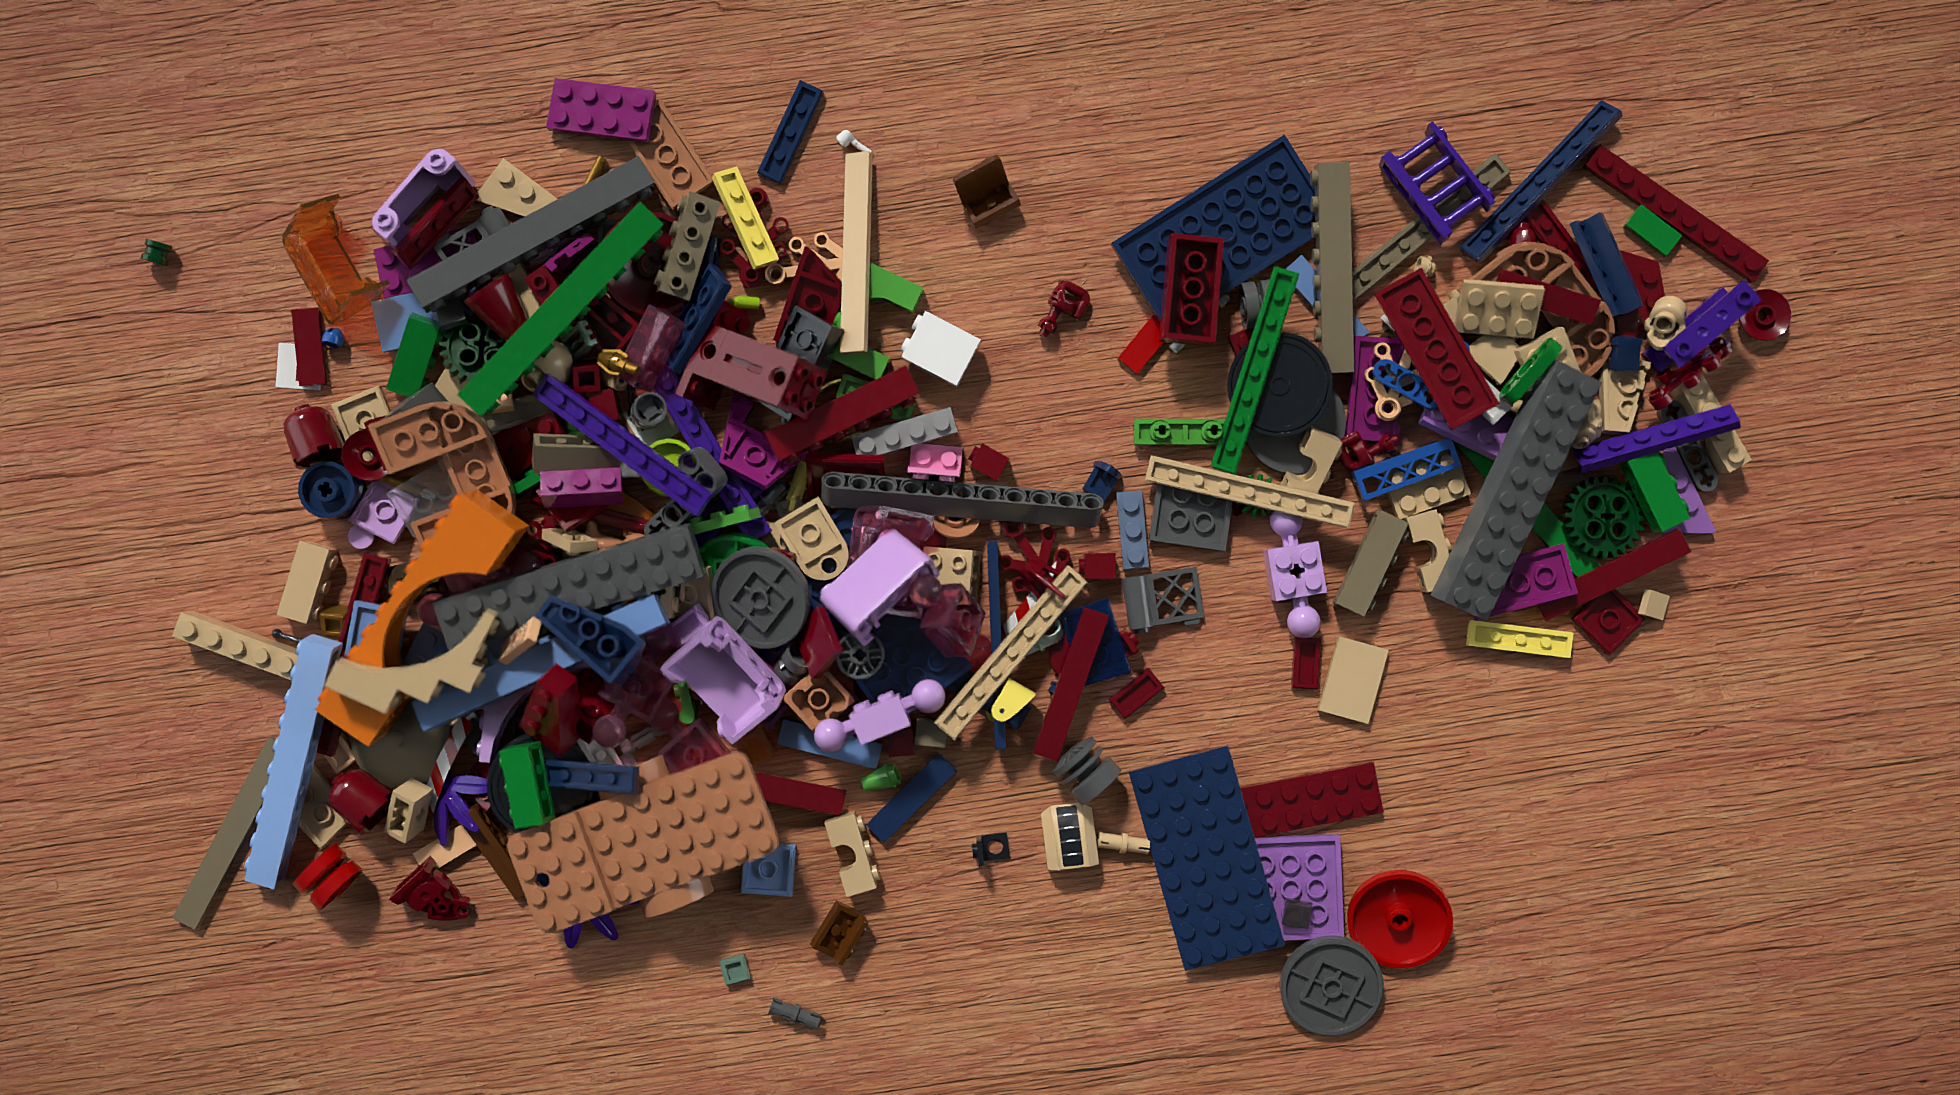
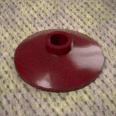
M1771 289L1755 291L1761 301L1739 318L1740 325L1745 333L1754 339L1761 341L1775 339L1781 336L1790 324V305L1786 298L1777 291ZM1759 311L1764 314L1763 320L1758 318Z
M367 430L357 431L347 438L342 447L341 458L344 467L352 476L363 481H375L388 474V471H384ZM363 453L371 454L372 460L365 461L362 457Z

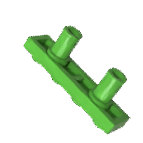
M1133 419V445H1217L1222 434L1225 419Z

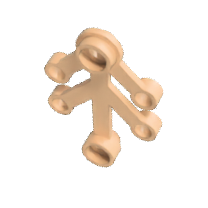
M817 233L814 237L815 245L820 249L826 248L838 258L827 260L814 251V253L831 270L839 269L836 275L842 281L843 248L831 241L826 233ZM821 236L827 238V242L824 245H820L817 242ZM793 237L789 241V248L794 253H803L804 241L800 237ZM795 241H800L802 244L798 250L792 247ZM771 264L765 270V277L769 283L780 285L786 278L795 276L798 265L783 268L780 264ZM776 270L781 272L779 279L772 278V273Z
M1382 342L1374 346L1373 353L1377 358H1380V360H1392L1390 347L1387 343ZM1380 345L1386 348L1385 355L1378 354L1377 349ZM1404 349L1399 365L1409 370L1412 361ZM1385 365L1384 369L1387 375L1394 378L1391 384L1395 385L1397 377L1402 372L1397 371V374L1394 375L1388 371L1389 366ZM1373 367L1368 368L1364 372V378L1367 382L1371 383L1378 398L1375 404V413L1384 421H1392L1400 415L1401 408L1412 403V401L1404 396L1398 398L1399 394L1389 389L1387 394L1381 383L1368 377V373ZM1416 369L1411 371L1416 375L1420 376ZM1410 377L1402 378L1400 382L1401 388L1414 382V380ZM1426 393V394H1425V396H1426L1427 398H1428L1429 395H1430V393ZM1386 403L1392 406L1390 413H1386L1383 410V406Z

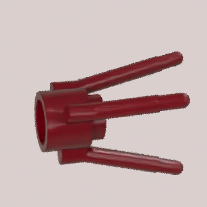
M1031 558L1019 572L1024 577L1021 581L1031 589L1037 599L1042 594L1032 581L1035 584L1040 581L1061 599L1066 598L1057 587L1043 577L1046 574L1044 570L1056 576L1061 571L1045 564L1042 560L1035 561Z

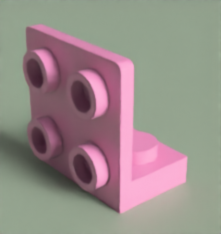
M930 444L911 446L910 467H908L907 472L913 474L914 479L929 480V476H939V481L955 482V478H960L963 447Z

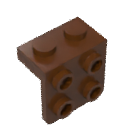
M998 155L984 159L981 163L960 172L953 178V183L962 206L975 229L1021 205L1018 196L1007 179L1002 161Z

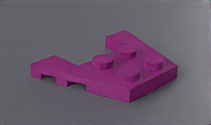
M734 393L719 465L722 469L765 491L806 458V453L809 452L800 454V459L790 465H786L785 462L779 465L765 438V434L744 424L755 408V402Z

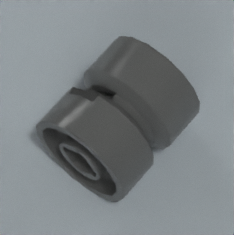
M645 392L640 394L631 406V420L638 428L643 430L656 428L666 416L667 404L657 393Z
M796 639L790 641L774 664L775 674L784 684L795 686L809 673Z

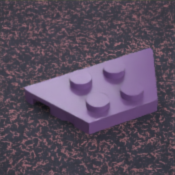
M1676 447L1664 450L1662 454L1666 460L1665 467L1669 475H1672L1678 485L1676 490L1680 498L1686 501L1689 507L1688 514L1691 519L1664 532L1657 533H1669L1677 528L1680 529L1681 533H1715L1716 530Z

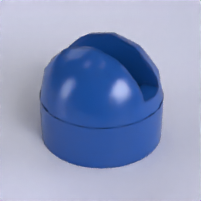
M329 328L323 334L321 343L332 348L341 349L344 344V334L340 329Z

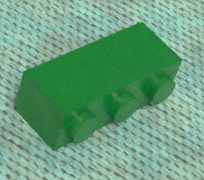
M413 312L408 317L386 390L410 397L429 384L430 379L425 377L428 369L433 370L437 355H434L433 352L435 346H439V343L443 341L441 334L445 333L441 331L439 321Z
M1661 452L1619 463L1653 533L1664 532L1691 519L1688 514L1689 507L1686 501L1680 498L1676 490L1678 488L1677 482L1672 475H1669L1665 467L1666 460Z
M541 742L512 745L500 750L499 762L504 772L505 791L509 797L511 807L510 817L514 822L515 829L543 825L555 819Z

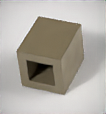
M917 717L914 745L945 748L946 741L951 742V738L934 724L937 718Z

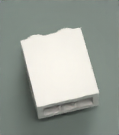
M925 311L923 316L918 315L912 326L915 332L911 339L906 338L900 349V352L903 353L901 357L916 368L957 388L981 343V339Z

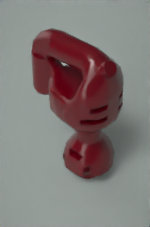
M1059 281L1048 299V304L1052 306L1049 314L1037 324L1041 328L1039 334L1048 338L1050 333L1055 335L1057 330L1056 320L1060 312L1081 320L1090 303L1089 293L1071 281ZM1065 291L1079 297L1080 301L1072 302L1066 299Z
M1354 431L1340 439L1342 442V452L1339 459L1349 472H1353L1373 465L1375 463L1374 456L1382 452L1392 453L1397 451L1396 445L1401 442L1397 434L1391 436L1389 433H1386L1377 444L1369 447L1362 439L1360 433ZM1345 447H1351L1357 457L1353 461Z

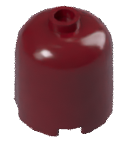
M309 404L295 407L294 412L283 423L284 434L295 468L308 469L312 463L320 461L334 462L340 459L344 443L331 413L325 408L310 406Z
M356 769L349 771L345 775L340 773L331 782L333 787L328 797L329 805L360 835L364 834V828H367L369 831L372 830L388 814L385 808L391 801L392 791L365 770Z

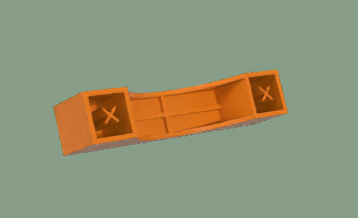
M477 489L464 492L461 495L457 494L448 506L451 510L447 516H442L435 524V534L432 538L428 537L419 548V551L422 553L417 560L413 559L404 571L407 575L402 582L399 580L390 591L392 597L388 603L384 602L375 613L378 618L373 625L370 623L361 634L363 640L359 646L355 645L349 651L346 658L368 666L382 668L402 667L400 658L401 630L407 612L420 592L434 580L444 575L462 572L486 575L501 568L529 525ZM327 687L319 695L317 700L320 703L315 711L366 746H370L388 733L412 696L399 691L403 695L395 709L391 707L387 713H383Z

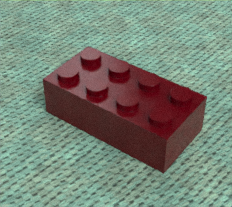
M1172 233L1167 239L1159 342L1207 347L1215 343L1224 238Z

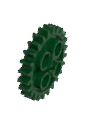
M466 312L468 324L448 329L449 333H442L441 335L445 342L439 343L440 349L443 350L440 356L442 360H445L443 362L444 368L450 369L449 374L451 377L458 375L457 380L459 384L465 380L468 383L480 370L482 360L480 351L483 348L482 331L484 328L487 329L484 365L506 343L503 339L492 340V337L498 334L474 312L472 316H469ZM470 333L477 334L473 339L465 338ZM467 357L475 358V360L471 363L463 362V360Z
M1607 475L1599 477V480L1597 476L1589 478V481L1587 479L1580 481V486L1572 487L1574 494L1565 496L1570 503L1562 504L1561 506L1567 510V513L1560 515L1561 518L1567 519V523L1561 527L1569 528L1570 532L1565 537L1574 538L1571 544L1572 547L1581 545L1580 553H1586L1589 550L1590 558L1598 555L1599 559H1606L1607 555L1609 559L1615 558L1617 554H1625V548H1634L1632 541L1641 539L1636 532L1645 529L1639 525V521L1646 520V517L1639 516V512L1642 509L1640 506L1637 507L1636 503L1638 501L1636 497L1633 498L1631 496L1633 494L1632 489L1625 490L1627 482L1624 481L1617 484V477L1608 480ZM1589 498L1593 501L1594 504L1592 510L1589 508L1587 503ZM1613 500L1618 503L1617 511L1613 508ZM1588 524L1593 527V535H1590L1587 530ZM1613 525L1618 529L1617 537L1613 534Z

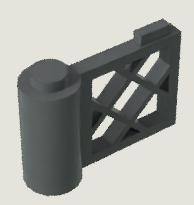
M490 206L480 212L481 217L476 222L452 236L448 232L444 234L436 245L433 246V249L441 261H443L447 257L442 250L449 245L460 247V251L471 246V244H466V238L473 231L477 230L482 239L511 223L499 207L493 208V206Z
M1196 567L1121 579L1129 630L1134 629L1135 634L1150 632L1151 626L1183 621L1184 625L1200 623L1199 618L1204 617ZM1190 573L1192 584L1186 591L1176 582L1182 574ZM1176 575L1173 580L1168 578V576ZM1163 578L1170 583L1162 595L1154 590L1153 579ZM1173 586L1184 594L1177 605H1174L1165 598ZM1155 595L1160 598L1157 603ZM1187 597L1195 602L1197 613L1187 614L1180 609ZM1164 601L1174 610L1168 618L1159 619L1158 607ZM1177 611L1182 614L1181 616H1175Z

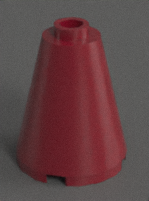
M508 273L464 300L467 307L505 342L528 320L514 283Z

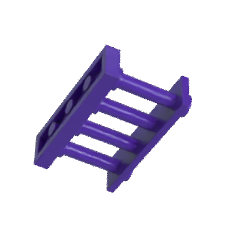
M1432 121L1428 124L1425 134L1428 136L1401 156H1394L1389 151L1381 157L1379 166L1441 245L1450 238L1453 224L1480 205L1486 212L1490 211L1495 204V197L1489 187H1484L1447 140L1448 137L1445 130L1441 126L1437 127ZM1435 145L1443 157L1415 177L1409 176L1405 171V165ZM1450 165L1459 177L1431 197L1425 196L1420 190V185ZM1466 185L1474 198L1448 216L1441 217L1436 211V205Z
M1742 280L1729 292L1724 287L1719 288L1686 316V328L1663 346V350L1658 351L1650 346L1641 355L1646 361L1652 362L1651 367L1656 373H1661L1673 362L1678 368H1681L1760 302L1761 299L1745 280Z

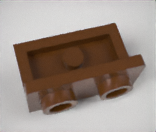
M836 900L810 942V945L813 949L833 957L838 964L843 965L846 959L852 955L858 939L864 935L868 920L861 911Z

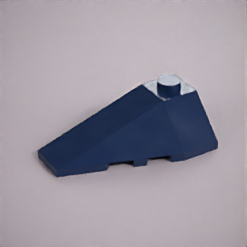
M552 595L534 615L610 684L623 685L639 665L646 642L627 625Z

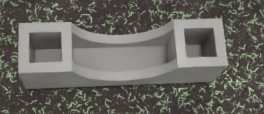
M951 407L856 434L851 436L856 454L886 455L903 448L958 434Z

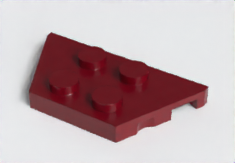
M806 245L773 338L776 342L780 340L795 305L807 308L813 314L833 324L841 303V279Z
M1620 250L1645 306L1622 317L1613 318L1615 333L1635 337L1645 329V320L1649 318L1656 301L1661 297H1665L1658 261Z

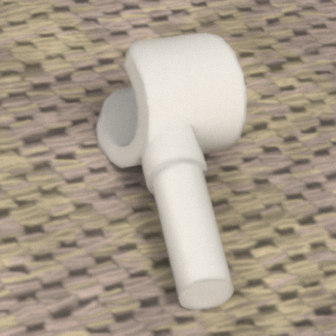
M843 130L836 137L837 141L844 148L851 143L861 152H871L870 149L858 142L848 130Z

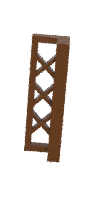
M477 802L470 807L468 813L479 830L473 832L465 826L464 828L514 899L517 900L525 894L508 852V839L491 814L485 812Z

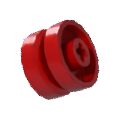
M337 844L331 846L317 857L293 883V886L302 894H308L316 888L309 901L319 911L342 895L363 871L354 860L347 861L341 865L346 857V853Z

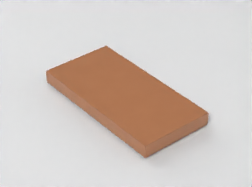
M661 98L655 101L648 143L627 142L635 154L640 157L656 186L675 212L677 211L681 196L685 197L690 191L701 195L715 186L712 180V175Z

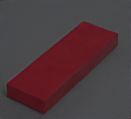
M320 308L291 309L299 386L328 385L324 345L321 343L323 335Z

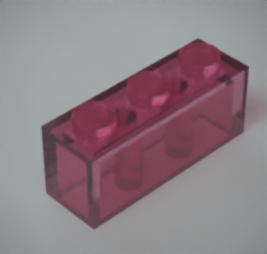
M649 304L624 352L630 356L629 360L633 364L641 367V372L638 376L623 373L619 377L633 387L651 392L686 323L668 311Z

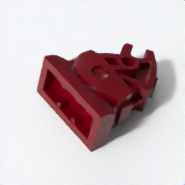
M431 856L395 887L389 898L391 902L397 905L407 901L410 908L418 912L421 910L428 913L427 918L432 920L451 921L467 918L470 912V908L463 909L460 907H468L470 898L460 896L458 888L452 884L450 878L435 869V860Z

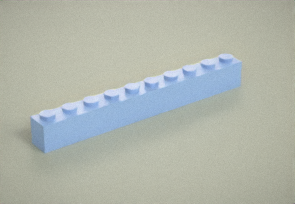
M312 634L302 639L297 646L296 655H298V659L290 674L292 684L284 699V703L287 705L285 713L282 714L278 724L281 730L279 737L273 745L275 755L267 770L269 780L261 795V799L264 801L262 808L256 816L255 822L258 826L250 841L252 851L245 862L244 870H246V876L244 881L270 889L277 888L285 881L325 719L324 716L315 711L320 703L317 699L322 691L327 688L324 685L336 661L339 660L343 645L341 642Z

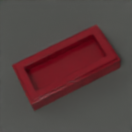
M1294 636L1291 688L1318 690L1321 638H1299Z
M1147 667L1112 695L1109 701L1121 716L1126 719L1165 687Z

